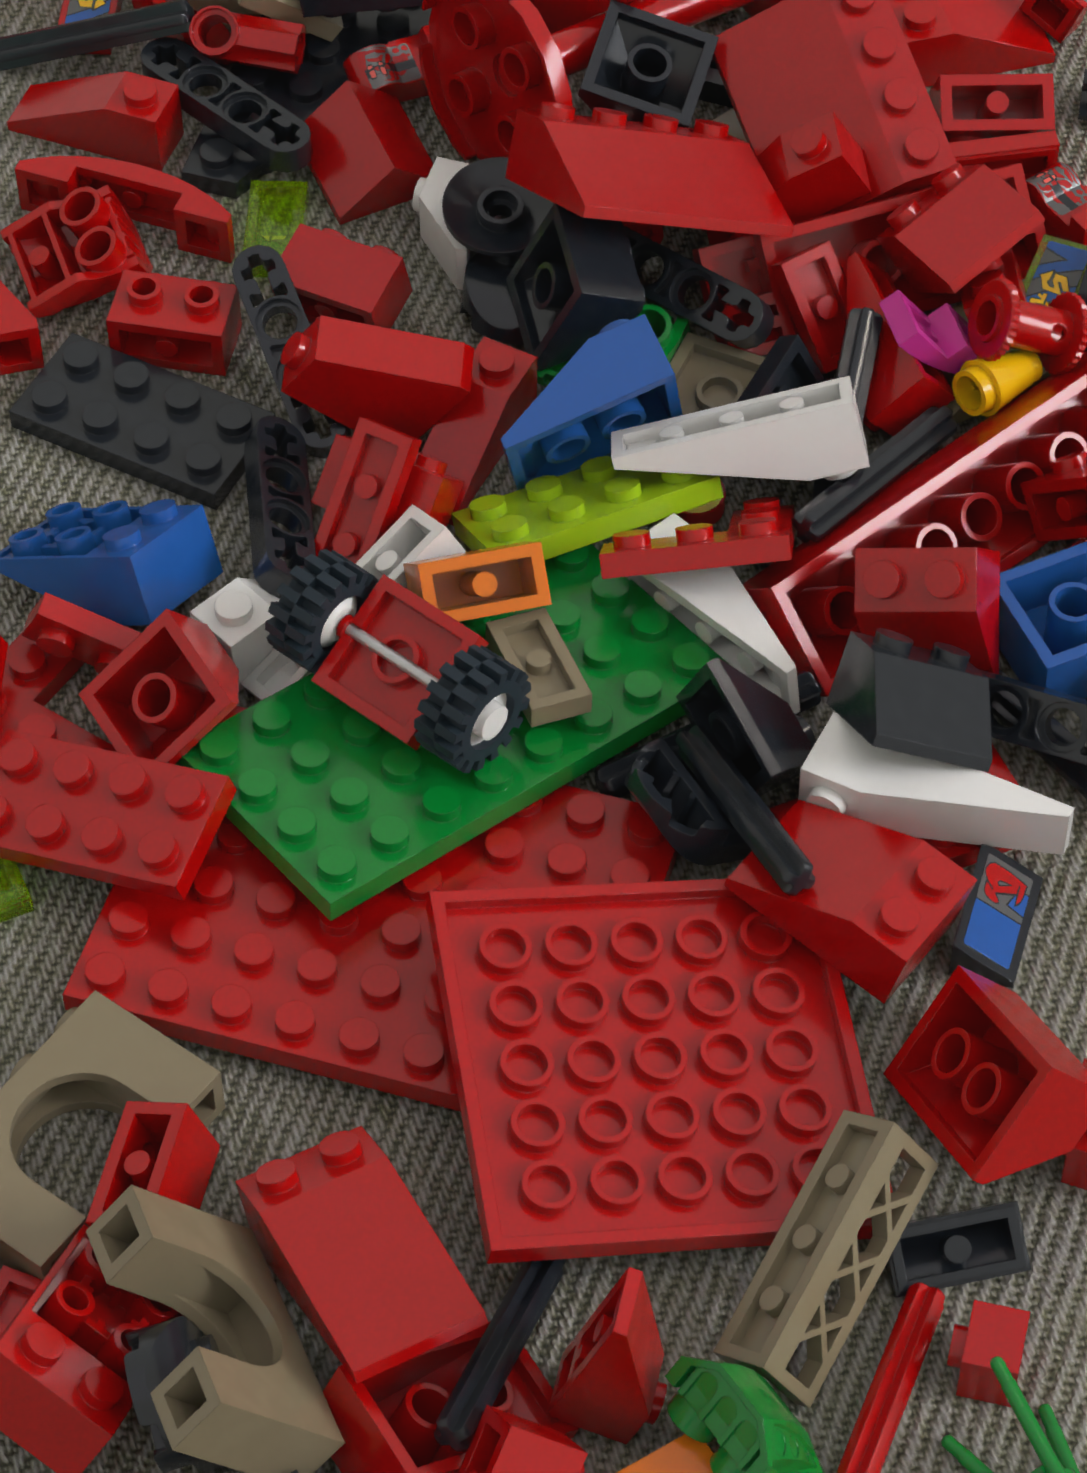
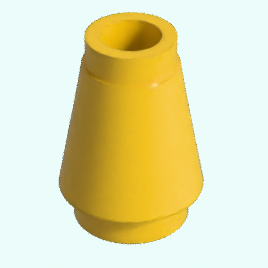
M1024 350L1006 352L1005 355H1002L996 361H985L980 358L968 360L953 378L952 389L954 397L961 409L971 416H993L1034 382L1041 379L1043 374L1042 363L1036 353Z

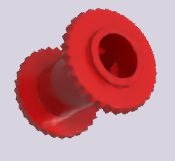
M1001 277L994 278L981 288L971 307L968 321V337L971 348L977 358L984 359L985 361L1000 359L1009 348L1038 353L1042 367L1049 374L1062 375L1066 372L1068 373L1080 361L1087 346V305L1080 295L1068 291L1057 295L1056 299L1053 298L1052 302L1048 303V306L1020 300L1016 285H1013L1012 281Z

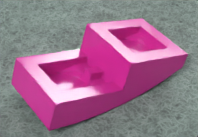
M900 290L895 291L879 302L898 346L914 358L936 369L952 374L959 372L966 361L978 359L969 342L968 322L948 303H945L927 316Z

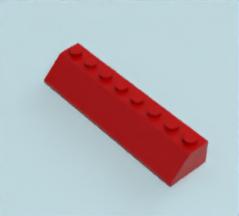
M1087 351L1084 352L1077 365L1068 373L1050 375L1007 404L995 415L988 417L908 471L820 542L810 540L807 543H802L793 549L792 560L774 562L743 583L752 600L796 665L797 673L801 671L811 672L820 685L821 697L829 696L850 632L861 633L854 613L855 548L979 547L1000 551L1001 573L1011 569L1049 542L1037 541L1020 484L1051 472L1050 461L1080 451H1086L1087 454Z

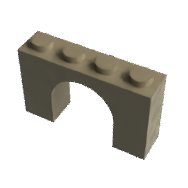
M96 990L78 1008L72 1007L67 1010L57 1022L50 1038L34 1054H26L17 1062L9 1076V1080L0 1089V1268L6 1265L43 1279L83 1224L88 1226L85 1223L87 1219L85 1215L33 1181L18 1166L21 1152L36 1130L61 1114L80 1109H101L122 1115L126 1101L188 1103L207 1128L225 1109L221 1072Z
M131 1184L86 1230L106 1284L158 1301L173 1308L193 1322L205 1335L212 1334L220 1352L197 1346L150 1393L172 1450L244 1473H291L296 1469L299 1473L316 1472L345 1442L253 1230Z

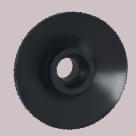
M508 157L486 158L465 166L452 177L443 194V219L451 235L466 248L488 256L506 257L522 254L554 205L553 202L505 178ZM495 216H505V217H507V218L497 219V218H493V217H495Z

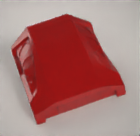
M108 185L97 190L92 187L77 188L69 193L64 200L48 201L0 230L2 239L8 244L17 262L29 294L28 309L36 318L55 315L65 308L99 298L116 290L124 269L151 273L153 270L135 224L119 197Z

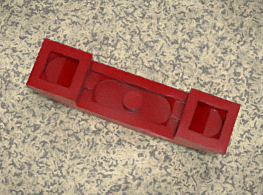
M88 156L38 157L20 160L14 168L20 206L23 210L33 211L48 201L64 200L69 193L80 187H92L97 190L108 185L119 197L132 220L176 231L178 250L232 263L235 257L231 214L208 194L175 176L135 163Z

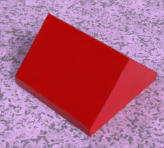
M346 80L304 121L310 128L313 153L311 161L307 165L339 225L412 200L417 181L420 177L427 178L433 166L431 158L395 95Z

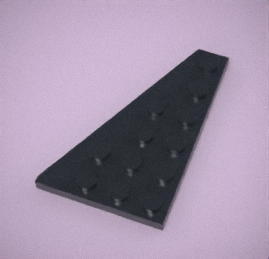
M422 6L403 7L392 12L373 10L346 13L342 15L344 28L332 42L310 33L305 34L306 46L298 75L233 64L229 72L305 121L346 80L349 81L344 71L343 63L350 55L370 45H386L390 41L418 34L422 26L429 25L432 8L423 11L421 9ZM244 112L235 115L232 120L238 123H248L257 120L260 116L253 112ZM204 125L181 174L183 181L205 193L237 199L255 186L261 176L272 173L274 170L268 168Z

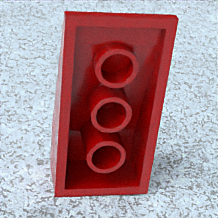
M362 1126L349 1131L332 1133L316 1146L286 1159L269 1161L260 1166L256 1172L235 1181L249 1227L253 1230L266 1262L356 1384L488 1324L484 1309L392 1163Z

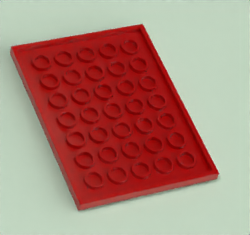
M236 706L219 723L247 708ZM563 785L330 921L224 816L185 900L113 884L62 994L65 1010H69L72 1007L78 1008L96 990L165 1036L461 1112L426 911L429 891L669 881L678 852L668 843L638 802Z

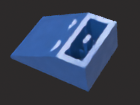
M173 499L158 500L145 506L129 507L128 503L123 500L109 502L97 508H82L79 502L60 504L49 509L45 513L46 520L36 527L21 530L8 538L9 545L0 551L1 574L42 595L47 592L124 626H149L166 608L169 610L175 609L223 573L203 505H176Z

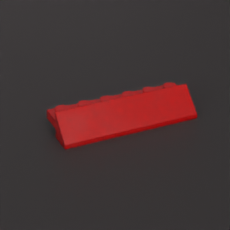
M1013 163L991 169L1031 203L1022 163ZM933 186L923 187L793 222L792 238L748 234L692 249L695 263L750 290L766 302L774 314V326L771 334L764 343L755 348H739L715 336L717 342L763 356L769 353L779 336L799 335L771 266L824 241H830L846 282L847 258L856 251L887 272L897 290H900L922 312L941 307L945 303L953 304L962 301L961 290L956 293H915L876 239L879 234L890 226L886 218L895 209L911 199H915L919 203L935 190ZM1044 221L1010 248L1015 254L1023 279L1035 274L1047 247L1048 239ZM701 280L699 282L705 303L710 295V286L708 281ZM727 303L721 312L739 326L745 325L749 327L754 320V317L749 312L747 314L742 313Z

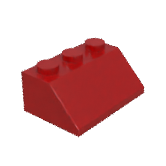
M960 965L954 970L883 1073L970 1178L982 1185L1071 1152L1087 1130V1068L1016 992Z

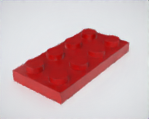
M7 729L0 742V858L185 900L237 789L230 777L226 775Z

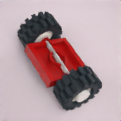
M327 549L319 550L318 557L310 554L304 558L303 569L296 565L289 572L292 577L291 582L288 586L283 582L280 584L276 592L282 596L279 601L271 602L268 612L274 617L265 623V630L270 633L266 638L268 643L273 646L272 648L307 671L315 674L311 679L312 682L414 750H417L421 745L463 773H470L471 769L478 771L484 768L485 758L493 761L499 756L497 748L500 744L507 747L512 740V737L508 735L513 727L519 728L524 719L519 716V712L528 709L530 699L525 695L531 691V683L527 681L529 677L524 671L486 648L489 643L484 638L385 574L378 581L375 576L334 550L331 552Z

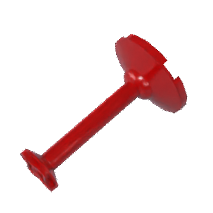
M423 0L421 9L424 11L432 8L429 18L430 43L419 47L420 68L432 108L453 148L465 161L473 157H477L479 160L492 157L509 158L517 108L539 111L541 102L544 101L572 106V93L567 76L588 67L607 11L550 33L538 9L530 0ZM634 0L626 3V5L692 27L740 7L752 17L783 0Z

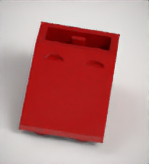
M85 1224L79 1229L0 1335V1431L56 1473H82L112 1438L133 1406L124 1365V1356L131 1352L132 1348L131 1346L129 1347L125 1334L184 1316L163 1303L106 1284L86 1233L89 1227Z

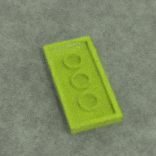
M600 456L585 461L581 465V469L560 476L545 475L536 477L527 482L523 489L505 495L491 494L476 498L469 504L468 508L453 512L451 516L456 536L472 551L524 541L541 542L544 560L610 538L615 533L633 530L667 518L673 513L679 514L724 497L720 476L614 470L611 457Z

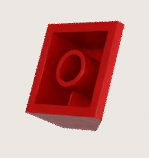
M956 163L932 180L931 185L935 190L918 203L915 199H911L895 209L886 218L890 226L879 234L876 239L915 293H956L1046 219L1034 205L985 164L962 167L960 163Z
M979 547L855 548L854 613L860 632L875 636L878 628L892 630L911 638L914 641L913 646L932 650L934 642L950 644L970 653L969 662L977 669L999 674L1000 551Z
M166 608L78 695L118 753L176 764L182 756L187 754L238 705L239 669L207 624Z

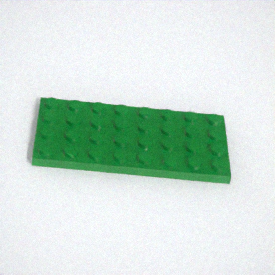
M590 544L544 560L552 605L466 620L460 623L485 639L486 622L546 608L592 692L591 712L531 728L523 711H520L519 716L524 719L519 728L513 727L508 735L512 737V740L507 747L500 744L497 748L499 756L493 761L485 758L484 768L478 771L471 769L470 773H463L421 745L417 750H414L312 682L311 679L315 674L311 673L216 725L187 754L182 756L175 765L229 776L237 791L225 816L332 921L684 716L685 712L676 696L707 662L717 657L723 661L725 660L674 615L660 606L651 595L632 579L629 580L626 577L602 579L599 559L600 551Z

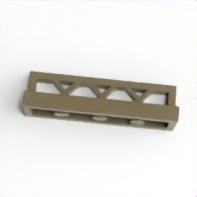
M844 1110L713 1353L726 1363H735L753 1369L759 1375L766 1378L793 1403L810 1408L939 1164L894 1121ZM900 1156L910 1167L897 1191L891 1193L890 1172ZM871 1217L872 1238L865 1251L858 1253L857 1234L865 1219ZM839 1278L840 1298L833 1311L825 1315L824 1296L832 1281ZM806 1340L807 1360L796 1379L786 1370V1367L799 1342Z

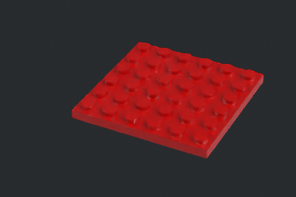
M727 878L429 891L426 911L487 1264L770 1246L843 1111L848 1110L875 1117L840 971L726 888L724 883ZM890 1182V1192L892 1193L893 1191H892V1186H891V1182ZM871 1217L865 1219L857 1234V1240L872 1238Z

